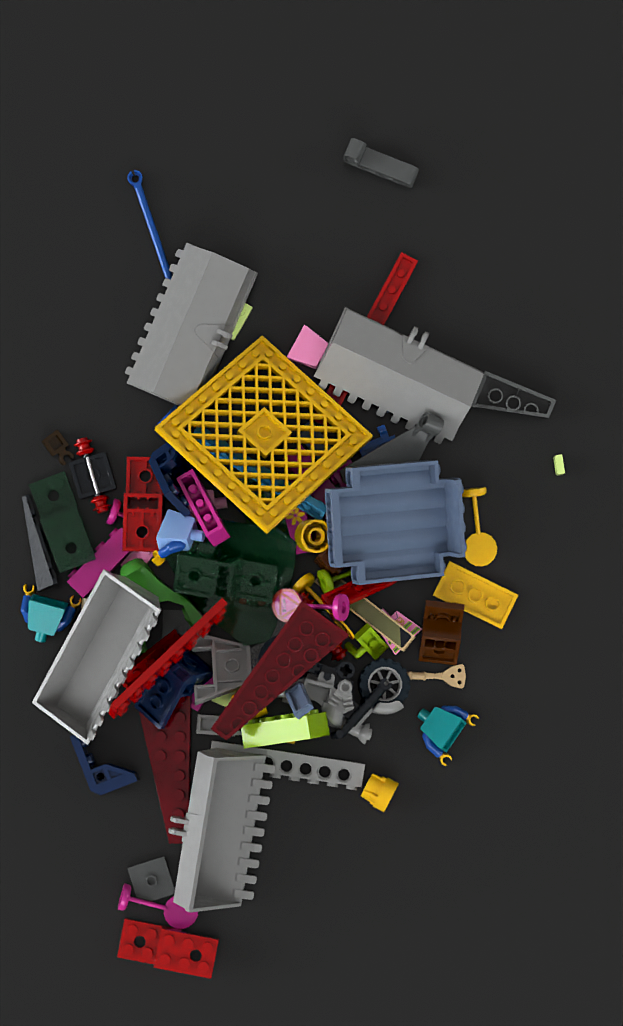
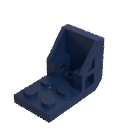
M166 442L152 452L148 462L164 496L186 517L191 513L188 507L189 503L186 497L182 495L184 493L176 478L191 469L197 474L198 470Z
M187 649L183 654L184 657L177 664L173 662L169 667L168 673L163 677L159 676L155 680L156 684L150 690L145 689L142 693L143 696L134 705L159 730L165 728L181 697L192 695L194 693V685H204L213 677V669L192 650L189 651Z
M75 735L70 736L90 791L103 795L140 780L137 772L111 763L94 768L93 765L96 764L92 753L89 754L86 748L89 744L87 745ZM100 773L104 774V779H101Z

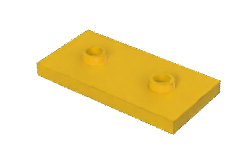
M449 561L444 571V576L441 577L432 596L448 603L465 604V612L502 629L516 602L518 594Z

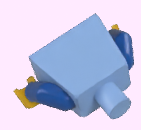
M167 510L156 537L159 551L155 550L153 552L155 558L151 561L160 566L163 564L165 557L170 554L190 550L193 541L204 542L205 533L203 530H198L196 519L189 514L184 517L180 512Z

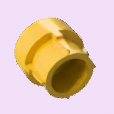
M372 774L361 796L369 801L374 808L385 812L399 783L390 778Z

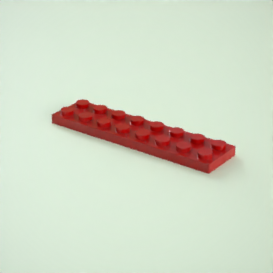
M221 598L111 703L108 714L113 719L118 715L120 717L123 716L129 709L128 706L131 702L135 704L143 696L142 693L145 689L150 690L156 684L155 680L159 676L163 677L168 673L169 667L173 662L177 664L184 657L183 654L187 649L190 651L196 646V641L199 637L204 638L211 631L210 628L214 623L218 625L224 619L223 615L227 612L225 609L228 603Z

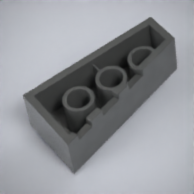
M485 371L471 406L549 418L556 400Z

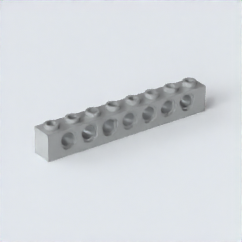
M213 740L211 743V749L220 748L266 755V757L272 759L273 765H275V772L269 775L272 778L281 779V775L289 776L288 780L300 782V778L308 779L307 783L319 784V781L327 782V786L338 787V784L346 785V789L357 790L358 787H362L364 763L259 747L244 749V746L240 744ZM285 760L292 763V769L289 771H284L281 768V763ZM303 763H308L311 766V772L303 774L300 771V766ZM322 766L329 767L330 775L322 777L319 774V769ZM341 769L349 771L348 779L341 780L338 777Z

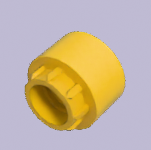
M318 519L302 521L295 530L294 537L297 546L305 552L320 553L328 548L327 523ZM313 531H315L316 533V539L314 541H312L311 539V533Z

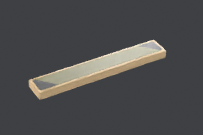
M317 578L314 582L320 586ZM342 579L333 582L334 589L346 584ZM363 598L350 605V611L368 623L401 651L404 652L415 639L412 633L367 598Z

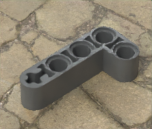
M355 138L350 139L344 154V161L346 163L409 188L413 187L419 172L417 167L367 148L366 143Z

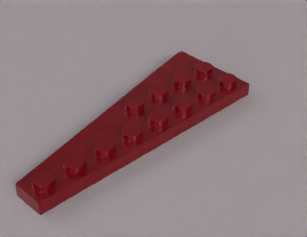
M301 601L211 727V730L227 741L345 640L349 634Z
M192 695L180 698L164 729L159 730L139 712L168 841L174 844H183L182 836L168 833L169 828L184 829V824L171 822V816L186 817L190 801Z

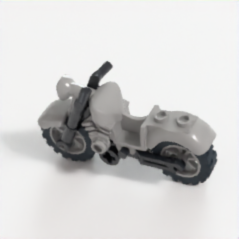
M276 636L263 644L258 655V662ZM381 658L365 666L358 679V691L362 698L359 705L355 702L353 696L354 681H351V677L355 673V668L352 663L344 661L336 667L316 663L290 687L301 681L310 700L319 703L322 712H326L328 725L339 728V730L331 732V739H342L349 733L358 737L365 745L367 740L370 741L372 729H369L370 723L361 724L371 713L388 715L404 708L402 703L408 697L411 685L407 670L399 662ZM346 667L345 670L349 672L343 676V672L340 669ZM381 670L388 671L386 678L382 677ZM377 673L380 680L375 681L371 680V678ZM391 673L395 675L397 680L389 682L388 679ZM370 683L376 684V686L372 690L370 688ZM398 683V689L395 692L391 687L392 684ZM389 690L394 695L386 699V691ZM284 691L277 698H282L283 703L289 704Z

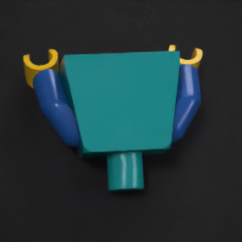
M25 584L23 590L26 594L23 596L21 605L24 621L28 623V629L36 631L35 640L46 642L47 635L54 636L56 631H62L71 623L76 612L75 608L81 604V598L78 604H73L72 599L74 595L71 596L70 606H68L66 602L36 595L34 585L32 590L28 592V585Z
M458 706L434 707L431 713L423 708L418 714V718L424 722L420 729L424 732L422 738L426 748L435 757L440 758V762L444 766H447V764L443 762V758L449 757L452 760L447 751L465 725L476 726L471 723V718L479 719L477 715H469L467 711Z

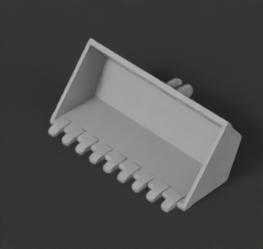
M186 243L184 250L178 249L175 256L180 258L177 265H170L169 271L173 272L171 280L164 279L163 286L167 287L165 294H158L156 300L161 302L158 309L152 308L150 315L155 318L152 324L147 322L144 326V330L148 331L146 339L139 338L138 345L142 346L140 353L133 352L131 359L136 361L133 368L128 366L125 374L129 375L127 384L178 406L214 377L258 275L257 272L189 243Z
M345 307L314 374V377L321 380L318 386L322 390L326 389L328 383L335 386L333 395L337 397L341 395L343 390L350 393L347 399L350 403H355L357 397L363 399L362 408L365 410H369L371 405L374 404L379 407L376 414L380 417H383L386 411L393 413L391 422L395 424L402 417L408 420L405 428L408 430L418 423L425 412H428L444 420V426L441 432L435 436L434 442L441 444L444 438L452 441L471 408L483 378V372L425 345L429 333L426 331L418 342L414 340L418 333V328L415 326L408 337Z
M103 569L32 703L87 745L91 740L93 741L98 726H101L104 721L105 713L109 712L113 698H116L119 693V687L121 684H124L128 671L133 668L136 656L140 655L144 641L147 642L150 630L157 624L158 616L161 612L159 597L125 576L113 574Z
M220 748L198 751L188 813H186V817L171 816L170 819L171 822L184 824V829L172 827L168 831L170 834L182 836L183 844L173 902L185 908V911L199 912L239 907L242 904V899L252 900L254 898V892L244 890L245 883L255 884L257 880L255 875L247 874V868L259 867V860L251 859L249 856L250 851L261 852L262 845L252 843L253 836L262 837L265 832L264 828L254 826L255 820L265 821L267 819L266 812L257 811L258 804L268 805L270 802V797L260 795L261 788L271 789L273 784L270 780L262 779L263 772H275V765L265 764L266 755Z

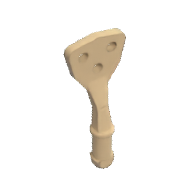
M463 664L451 666L444 672L436 674L426 673L425 671L407 672L410 680L425 681L426 679H439L459 689L464 688L466 680Z

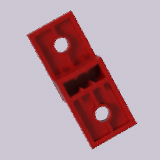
M127 457L122 551H159L156 537L162 524V515H164L165 496L148 462L150 457ZM144 471H148L151 474V479L147 482L142 481L140 478L141 473ZM140 527H146L148 530V534L144 538H140L137 535V530Z
M125 918L117 957L154 964L153 968L211 979L219 939L182 932V929ZM137 936L145 938L146 943L144 946L139 947L135 944ZM193 950H199L202 956L200 960L195 961L191 958L190 953Z

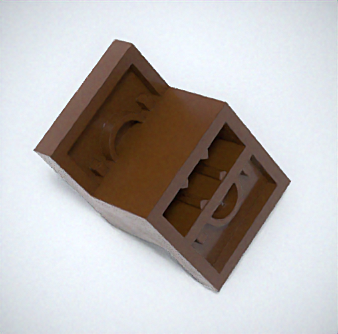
M426 600L418 661L457 665L465 604Z

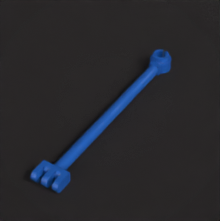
M134 170L135 176H138L139 180L133 182V174L130 171L127 177L128 182L135 188L165 279L171 280L172 273L169 271L170 267L141 185L143 181L140 171Z

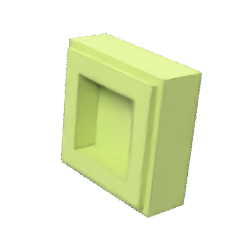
M562 454L555 455L553 457L555 474L557 476L564 475Z

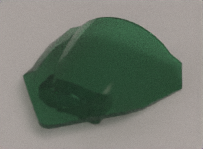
M221 519L230 538L214 547L205 535L204 542L193 541L190 550L176 552L165 558L187 597L200 612L205 615L223 598L228 603L225 609L227 612L223 615L224 619L218 626L244 646L264 643L271 638L279 620L273 613V597L279 590L290 588L292 582L297 542L278 528H273L266 534L257 525ZM197 525L198 530H202L201 526Z

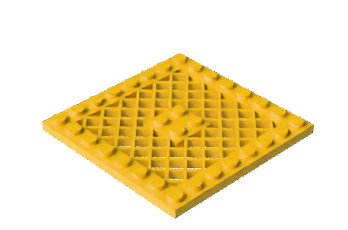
M263 335L155 427V431L266 534L373 437L367 429ZM258 369L267 370L268 376L258 375ZM254 370V375H248L251 371ZM241 381V386H235ZM245 381H254V387H245ZM258 381L268 382V388L258 387ZM272 382H281V388H272ZM228 392V398H221ZM231 392L241 393V399L231 398ZM245 393H255V399H245ZM258 393L268 394V400L259 399ZM272 394H282V400H272ZM286 395H295V401H287ZM218 404H228V410H218ZM232 404L241 405L242 411L232 410ZM245 405H255V411H245ZM259 405L269 406V411L265 407L259 411ZM272 406H282V412H273ZM286 407H295L296 413H286ZM299 407H309V413H300ZM201 415V421H195ZM205 415L215 416V422L205 421ZM218 416H228V422H218ZM232 416L242 417V423H233ZM246 417H252L249 421L246 422ZM286 419H296V425H286ZM300 419H309L310 426L300 425ZM313 420H323V426H314ZM191 427H201V433H191ZM205 427L215 428V434H205ZM219 428H228L229 435L219 434ZM232 429H238V435H232ZM291 431H296V437H290ZM300 431L310 432V438L300 437ZM314 432H323V438H314ZM327 432L337 433V439H328ZM205 440H215V446H205ZM219 440L229 441V447H219ZM232 441H242V447H233ZM246 443H248L252 448H246ZM283 443V449H277ZM287 443H297V449H287ZM301 443L310 444V450H301ZM314 444H324V451L314 450ZM328 445H334L331 449L328 450ZM219 453H229V459H219ZM233 453H243V460L233 459ZM247 454H256V460H247ZM260 455L264 459L270 455V461L260 460ZM274 455H284V461H274ZM288 455H297V462H289ZM301 456H311V462H301ZM315 456H322L315 462ZM233 465L243 466V472H233ZM247 466H257V473L247 472ZM261 466L270 467V473H261ZM274 467H284V474L274 473ZM288 467L298 468V474H288ZM302 468H308V469L302 474ZM247 478L257 479V485H247ZM261 479H271V486L261 485ZM275 479L284 480L285 486H275ZM288 480H295L291 485H288ZM261 491L271 492V498H261ZM275 492H282L275 498Z

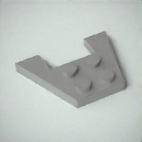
M206 635L204 638L199 637L192 652L212 651L213 684L194 685L195 706L239 690L252 671L249 645Z

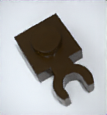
M58 430L41 441L52 457L58 454L61 465L66 464L63 459L64 455L69 456L70 459L74 458L72 452L66 451L65 447L69 444Z

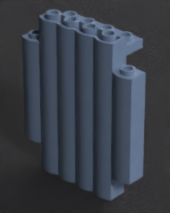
M438 460L346 467L345 479L347 487L325 489L327 542L329 547L328 560L330 567L341 568L351 566L352 584L356 585L444 576L446 564L443 557H465L467 544L464 539L466 525L463 520L465 506L462 501L464 487L460 478H439L441 469Z

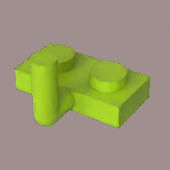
M368 623L354 635L355 639L362 645L360 648L356 649L350 642H347L344 646L356 659H359L365 652H368L375 660L389 648Z

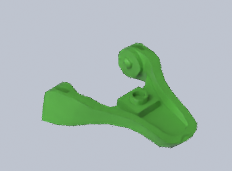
M133 559L121 567V576H125L158 596L159 603L171 601L183 605L184 619L191 627L202 617L187 596L162 582L142 559ZM145 641L142 645V651L140 655L147 651Z

